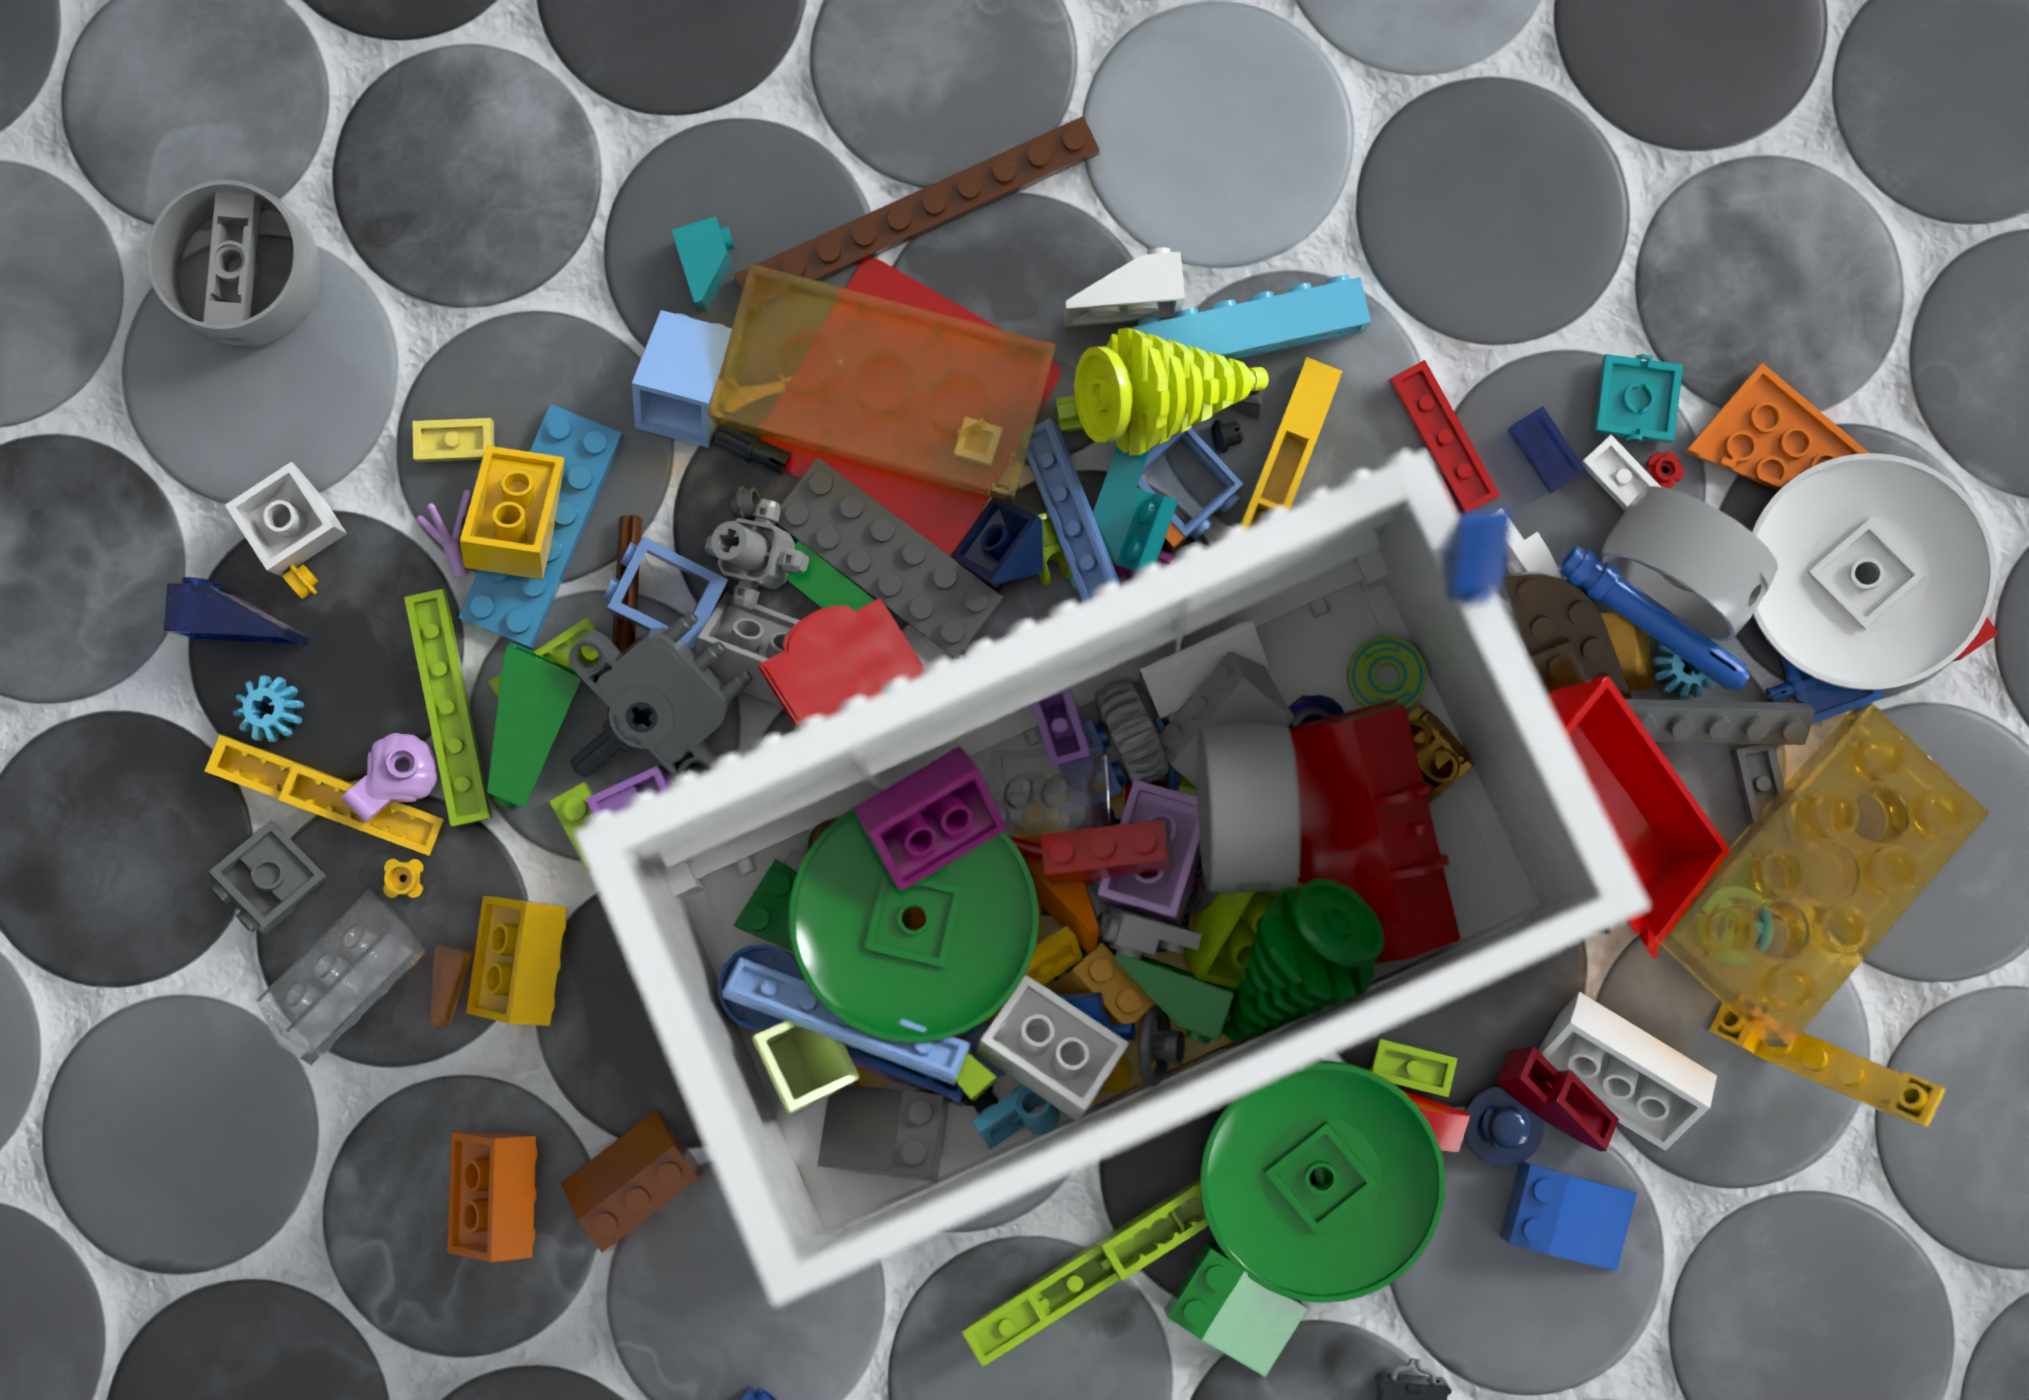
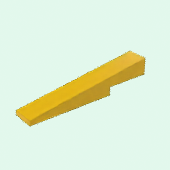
M219 734L205 768V772L428 856L431 855L445 820L402 802H390L373 819L365 823L341 799L343 794L355 784L227 735Z

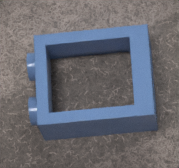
M1191 428L1183 433L1174 434L1170 440L1152 447L1149 450L1141 474L1142 476L1181 441L1225 488L1223 492L1186 525L1175 513L1173 514L1171 522L1185 536L1184 541L1190 536L1195 540L1202 536L1213 525L1208 519L1219 509L1223 514H1226L1241 500L1237 493L1244 485ZM1140 476L1138 486L1142 490L1156 494Z
M645 537L641 538L638 545L630 542L620 562L627 567L620 580L612 578L603 596V599L609 601L605 611L646 631L653 628H669V626L621 603L645 553H648L706 582L693 610V613L698 617V622L681 638L693 651L697 644V639L708 622L728 579Z

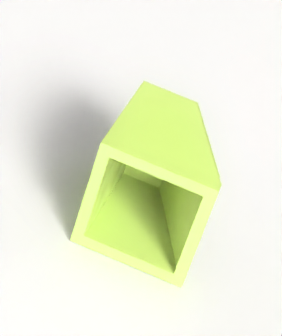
M788 1020L752 1037L789 1115H793L828 1098L860 1078L844 1043L797 1026Z

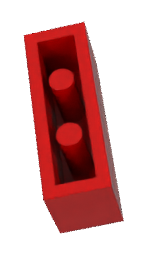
M1164 819L1041 835L1044 875L1052 885L1173 870L1170 833Z

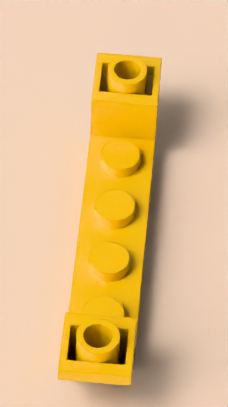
M1725 996L1709 1029L1710 1033L1767 1062L1904 1122L1928 1127L1946 1090L1905 1071L1901 1074L1775 1021L1760 1010Z

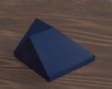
M994 495L950 557L999 593L1008 581L1043 573V520L1037 515Z

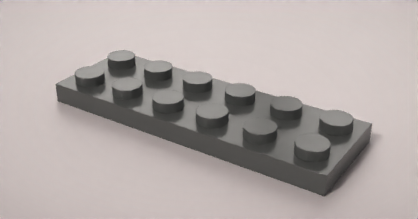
M818 457L780 505L779 522L776 523L778 526L809 547L876 600L881 598L888 609L956 660H958L1004 599L1002 595Z

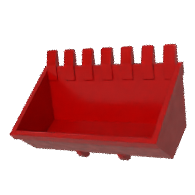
M1598 676L1594 681L1555 689L1547 696V699L1650 908L1625 920L1634 934L1640 935L1643 945L1650 956L1656 959L1658 958V947L1731 850L1608 676Z
M1388 700L1288 728L1294 751L1299 799L1300 877H1297V881L1304 885L1314 879H1330L1347 886L1366 901L1375 912L1383 928L1384 946L1380 955L1376 958L1377 963L1411 959L1461 940L1443 867L1449 865V859L1447 854H1440L1426 795L1432 792L1430 782H1423L1405 704L1397 703L1396 700Z

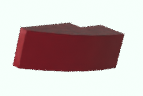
M1534 1046L1510 1050L1496 1082L1521 1104L1555 1128L1600 1152L1607 1151L1619 1120L1618 1117L1571 1070L1558 1071Z

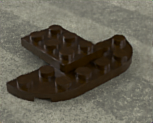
M1520 572L1503 576L1502 586L1528 654L1526 656L1546 696L1555 689L1594 681L1598 676H1608L1624 699H1632L1605 622L1596 605L1585 593L1571 583L1545 573Z

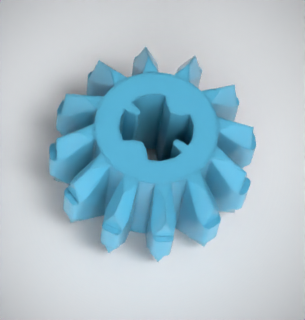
M1662 644L1657 646L1659 653L1663 657L1653 658L1652 665L1661 667L1662 670L1654 674V680H1667L1663 686V692L1670 693L1676 688L1678 699L1687 698L1689 692L1694 698L1703 695V687L1710 689L1716 685L1715 681L1691 664H1688L1691 672L1684 673L1682 669L1685 664L1681 661L1684 659Z
M265 675L260 676L258 685L251 681L245 683V688L249 694L247 696L242 694L235 696L238 702L243 703V708L233 711L234 716L245 718L239 726L240 730L244 732L251 731L252 739L258 741L266 737L269 742H277L279 733L284 736H291L293 732L289 723L300 724L302 722L300 716L294 715V710L305 706L302 701L293 700L298 693V689L294 686L286 687V679L276 677L272 682L270 677ZM266 703L274 706L272 715L263 711Z

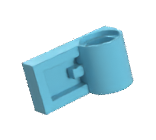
M1019 1084L1012 1094L1000 1102L983 1109L980 1115L973 1119L972 1122L989 1149H992L1024 1126L1036 1135H1043L1054 1130L1060 1121V1113L1058 1108L1024 1085ZM1044 1105L1040 1112L1031 1114L1034 1108Z

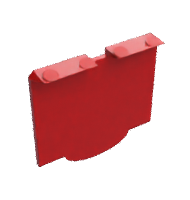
M881 598L857 611L852 610L848 606L837 605L809 614L797 622L786 634L782 643L783 652L757 666L795 727L804 720L817 715H822L824 720L840 713L839 706L853 698L864 696L867 701L883 694L881 687L893 680L906 677L909 682L925 675L923 670L925 667Z

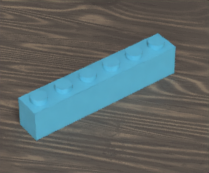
M1339 275L1326 280V285L1311 287L1310 283H1303L1290 287L1288 289L1289 293L1274 296L1272 291H1267L1251 296V301L1236 304L1235 300L1221 301L1214 304L1213 309L1198 312L1197 308H1189L1175 313L1176 318L1162 321L1159 316L1144 318L1138 321V326L1132 327V329L1141 331L1144 334L1164 338L1166 341L1172 340L1184 344L1186 347L1192 346L1204 350L1207 354L1212 352L1224 356L1226 360L1229 358L1236 360L1363 332L1370 325L1371 319L1361 277L1349 279L1348 275Z

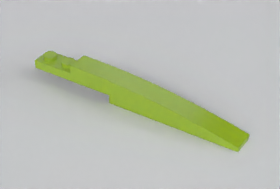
M1200 1178L1029 1283L1026 1289L961 1329L960 1331L982 1368L1118 1280H1125L1209 1226L1202 1203Z

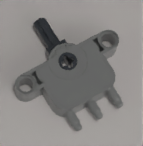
M689 612L684 617L679 618L668 629L662 627L653 628L645 632L622 653L600 632L588 631L582 634L569 652V664L610 710L609 717L602 725L604 731L571 759L570 764L577 774L586 777L620 748L627 752L632 747L648 748L675 778L691 773V763L703 764L708 772L714 770L712 763L718 760V757L705 743L704 739L721 725L729 709L730 701L752 681L751 674L743 671L725 685L708 667L725 652L724 645L721 642H716L697 656L681 639L698 622V617L693 612ZM581 647H593L598 652L599 659H587L582 654ZM645 708H649L652 711V713H645L642 716L638 712V710H644Z

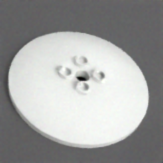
M1878 453L1853 454L1815 465L1797 475L1773 496L1762 511L1752 531L1772 552L1778 564V570L1769 590L1752 614L1759 629L1771 646L1786 661L1807 675L1831 685L1859 690H1882L1900 687L1926 678L1945 667L1968 647L1981 629L1992 605L1997 577L1996 555L1989 529L1981 513L1966 493L1949 478L1923 463L1905 457ZM1861 564L1874 566L1878 572L1877 581L1870 585L1860 583L1855 576L1856 567Z

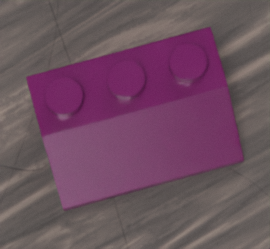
M960 746L852 808L869 842L900 892L1007 830L978 767Z

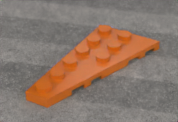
M1763 363L1753 370L1684 451L1686 454L1777 491L1797 475L1822 462L1841 456L1869 453Z

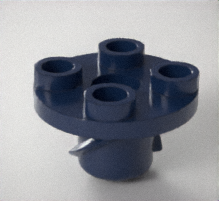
M1493 1086L1482 1090L1464 1108L1465 1112L1471 1114L1464 1134L1466 1143L1477 1157L1489 1164L1502 1167L1520 1164L1531 1157L1541 1143L1544 1129L1543 1119L1516 1100L1502 1086Z

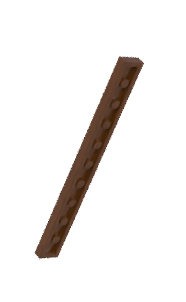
M1084 116L740 271L734 274V277L752 313L860 264L866 259L873 258L1099 155L1100 149Z

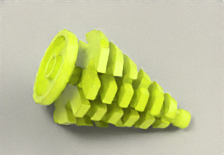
M1131 328L1118 329V335L1112 333L1106 347H1090L1081 355L1075 373V405L1080 423L1092 440L1096 443L1116 441L1115 445L1125 454L1129 452V455H1141L1152 447L1170 440L1174 434L1183 433L1191 429L1193 424L1202 422L1212 417L1213 414L1247 398L1250 391L1264 390L1268 385L1269 378L1267 371L1263 367L1247 368L1244 362L1232 358L1226 360L1224 356L1212 352L1207 354L1204 350L1192 346L1186 347L1184 344L1172 340L1166 341L1164 338L1144 334Z

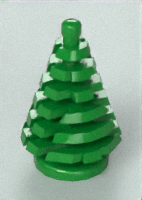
M1314 879L1304 884L1301 888L1285 889L1280 899L1278 892H1276L1263 914L1248 956V968L1244 969L1242 977L1236 986L1237 995L1230 1009L1232 1018L1224 1026L1226 1036L1233 1042H1242L1250 1033L1254 1032L1255 1035H1258L1286 1022L1308 1016V1014L1318 1013L1327 1007H1334L1340 1004V1001H1349L1355 998L1356 995L1365 994L1375 975L1373 965L1377 963L1376 958L1380 955L1384 946L1383 928L1375 912L1366 901L1347 886L1330 879Z

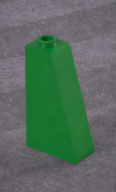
M512 642L507 646L503 658L487 793L494 795L493 801L497 804L515 809L516 805L525 808L582 678L572 668Z

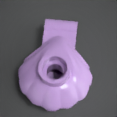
M393 733L383 739H379L373 743L371 752L368 753L367 775L345 792L341 799L367 823L390 802H415L417 799L427 797L439 778L437 757L433 753L432 747L413 734Z

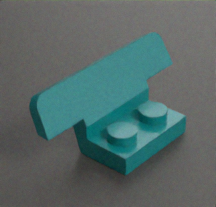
M1117 448L1097 499L1093 515L1112 563L1137 572L1144 567L1156 563L1178 500L1137 488L1149 451L1141 455H1129V452L1125 454ZM1071 573L1070 583L1073 588L1077 589V586Z

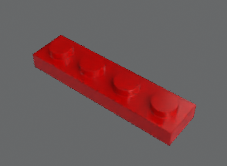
M1423 360L1391 377L1389 380L1390 385L1462 514H1468L1500 496L1498 489L1427 362Z

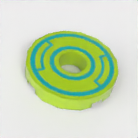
M1378 636L1364 642L1353 654L1347 668L1348 688L1353 699L1363 707L1388 700H1396L1397 703L1405 704L1407 710L1422 696L1427 683L1426 664L1420 652L1408 641L1395 636ZM1383 665L1393 667L1398 675L1397 682L1392 686L1381 685L1376 679L1377 668Z

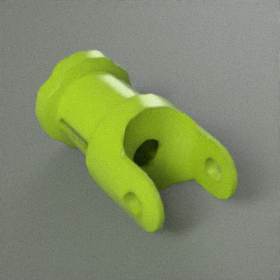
M1049 514L1037 515L1043 520V573L1038 574L1040 581L1045 586L1051 582L1047 566L1048 560L1058 563L1062 575L1065 579L1069 580L1071 571Z

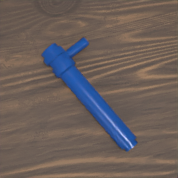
M1575 546L1566 555L1558 568V572L1564 575L1565 581L1577 588H1583V593L1594 602L1600 600L1726 690L1732 688L1738 691L1750 677V671L1746 669L1747 665L1621 577L1619 570L1609 562H1600L1597 560L1598 555L1589 548L1583 550L1579 546Z

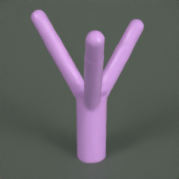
M470 490L463 492L452 537H450L433 503L428 504L427 509L436 528L423 516L417 517V522L443 546L454 579L469 574L467 568H464L459 541L462 533V519L466 516L471 497Z

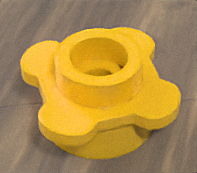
M390 859L385 863V886L383 891L386 896L395 898L399 894H406L411 898H417L422 894L423 886L420 884V873L424 870V866L420 860L412 859L409 862H399L397 859ZM402 875L407 876V880L405 882H402L400 880V877Z

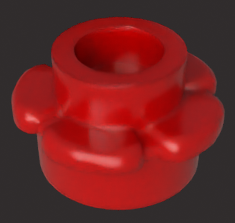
M1667 451L1664 454L1657 452L1650 456L1647 461L1646 471L1661 487L1673 488L1675 483L1681 481L1684 475V467L1679 463L1680 458L1672 452ZM1662 467H1667L1668 472L1666 474L1661 471Z

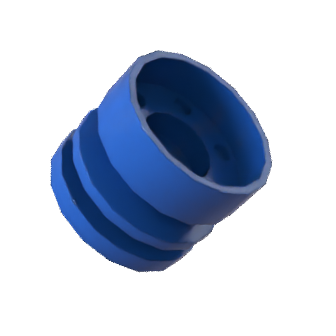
M767 944L749 945L735 952L723 965L718 980V996L725 1013L738 1025L757 1031H765L785 1022L779 1018L723 998V989L739 957L806 981L799 969L795 956L785 950Z

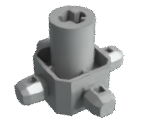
M761 499L753 514L756 517L755 521L737 518L735 521H726L720 524L714 530L713 535L707 538L705 551L709 555L719 558L717 564L723 575L739 582L738 586H734L733 603L738 607L753 609L760 595V592L757 591L758 587L775 590L786 582L788 573L801 574L807 570L809 557L803 552L795 550L796 544L789 533L774 526L775 523L779 522L781 511L779 503L775 501Z

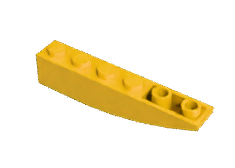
M1306 357L1240 522L1244 530L1261 524L1259 518L1273 509L1284 506L1286 511L1290 510L1343 371Z

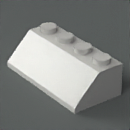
M1581 992L1560 1012L1538 1049L1558 1071L1571 1070L1618 1117L1619 1123L1665 1151L1711 1106L1717 1075Z

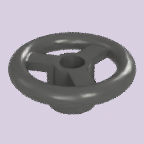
M1158 1005L1152 1006L1144 1017L1138 1051L1142 1079L1145 1084L1154 1087L1163 1080L1168 1063L1181 1064L1185 1052L1184 1033L1182 1031H1171L1169 1016ZM1154 1059H1155L1156 1065H1155V1068H1154V1071H1153L1151 1064L1153 1063V1061H1154Z

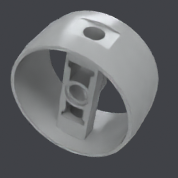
M215 180L190 187L173 198L165 206L154 222L149 235L146 251L147 270L158 297L176 319L199 335L214 342L236 347H256L280 340L294 331L306 319L317 300L321 285L322 269L319 252L312 235L302 220L280 199L266 190L251 184L234 180ZM261 208L281 214L286 220L293 240V265L289 279L276 300L261 313L251 317L254 284L259 279L261 273L260 262L257 259ZM213 218L204 320L201 322L193 318L184 303L179 284V269L188 242L203 224ZM242 257L241 266L236 271L229 272L230 263L234 259Z
M1657 486L1644 488L1628 505L1608 535L1598 557L1600 562H1609L1619 570L1621 577L1705 636L1720 641L1731 640L1745 626L1769 590L1778 570L1777 561L1768 547L1739 522L1695 497L1673 489Z
M1272 723L1221 724L1200 729L1197 741V808L1201 860L1207 891L1235 894L1240 892H1275L1294 888L1299 869L1300 822L1296 765L1288 727Z

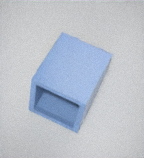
M661 310L632 381L635 429L709 448L736 356V330L727 328L719 323L712 324L690 318L684 314H674Z

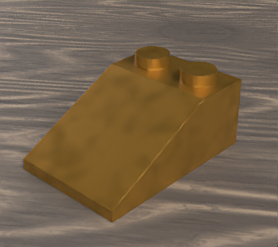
M1103 942L1096 947V951H1092L1050 989L1056 995L1102 992L1104 1010L1111 1024L1135 1023L1156 1004L1114 960V954Z

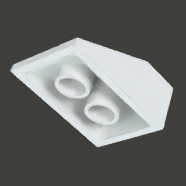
M1165 247L1150 249L1146 255L1138 256L1065 301L1064 326L1074 327L1140 321L1153 316H1159L1160 319L1176 318L1175 313L1182 310L1185 299L1181 252H1171L1170 248Z

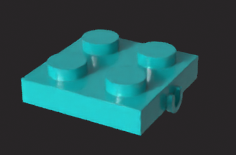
M1605 354L1602 357L1593 433L1626 437L1625 440L1637 439V442L1642 440L1663 443L1673 442L1683 364L1654 361L1652 356L1646 354L1636 355L1635 358Z

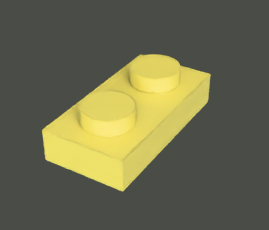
M491 418L413 421V460L416 462L482 460L486 445L494 446V421Z

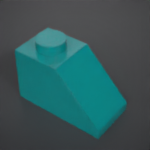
M716 216L671 230L694 304L699 312L705 311L709 307L732 264L728 250L735 249L728 226L721 228Z

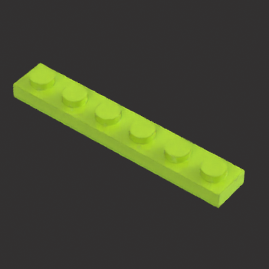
M438 589L406 596L404 599L450 826L457 827L493 819L447 592L444 589Z

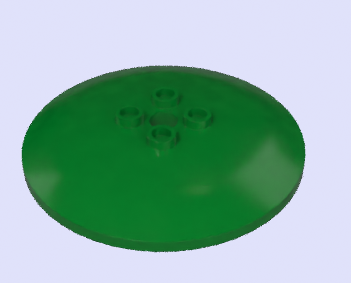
M853 810L848 811L833 822L819 836L806 854L796 875L789 907L790 938L794 955L801 973L816 997L828 1010L853 1028L877 1038L901 1043L933 1042L950 1038L970 1030L993 1015L1010 998L1025 976L1034 953L1038 934L1039 911L1034 882L1020 851L1004 831L900 892L869 842ZM915 907L923 911L926 922L921 929L913 931L903 925L901 917L906 909ZM904 1019L926 1027L927 1030L920 1032L899 1023Z
M1313 1061L1242 1093L1229 1102L1216 1120L1207 1139L1201 1164L1200 1186L1205 1216L1213 1236L1228 1259L1248 1272L1247 1277L1265 1289L1288 1298L1307 1302L1331 1303L1356 1299L1371 1294L1399 1278L1417 1261L1430 1243L1438 1226L1443 1210L1446 1179L1441 1149L1436 1136L1424 1114L1405 1092L1389 1080L1365 1068L1335 1061ZM1318 1167L1329 1169L1332 1172L1331 1181L1325 1186L1312 1184L1309 1177L1314 1169Z

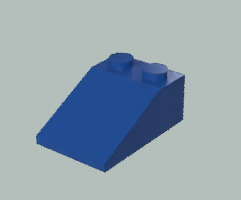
M1524 1161L1518 1165L1500 1237L1516 1246L1617 1271L1637 1193Z

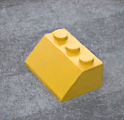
M483 896L466 1010L467 1014L509 1024L550 1026L551 1015L555 1008L554 994L557 974L561 966L560 951L562 937L566 929L565 916L567 907Z

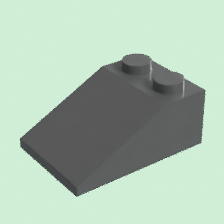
M846 1086L828 1097L817 1166L937 1183L949 1101L939 1094L899 1089Z

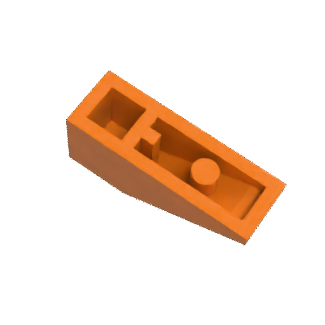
M1068 829L1024 836L1021 839L1041 844V835L1067 832ZM1022 856L1032 876L1037 901L1063 927L1067 925L1076 935L1078 943L1087 952L1096 951L1099 928L1085 883L1079 881L1052 885L1044 875L1043 861Z

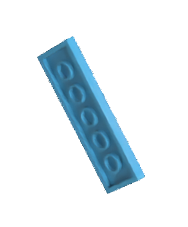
M549 405L530 452L564 457L565 464L552 544L543 580L478 570L458 618L532 649L534 648L624 435L621 432L555 405Z

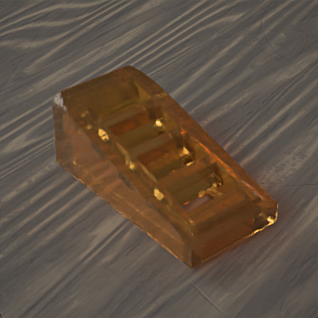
M448 943L435 944L430 1027L441 1029L451 1025L474 955L472 954L473 951Z

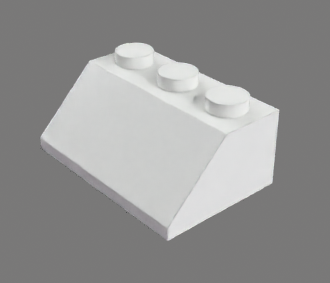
M1252 619L1140 669V683L1156 717L1162 719L1163 722H1170L1229 652L1264 665L1269 673L1270 667Z
M1025 975L980 1040L976 1054L1079 1122L1129 1043Z

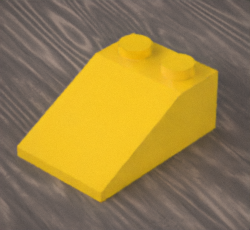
M486 445L460 538L464 568L543 580L552 544L565 464L564 457Z

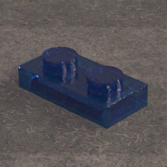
M1544 406L1508 429L1550 494L1586 471Z

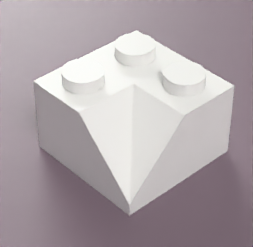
M293 462L288 463L225 504V507L266 570L281 577L291 569L289 567L291 564L295 567L299 566L347 534L327 502Z

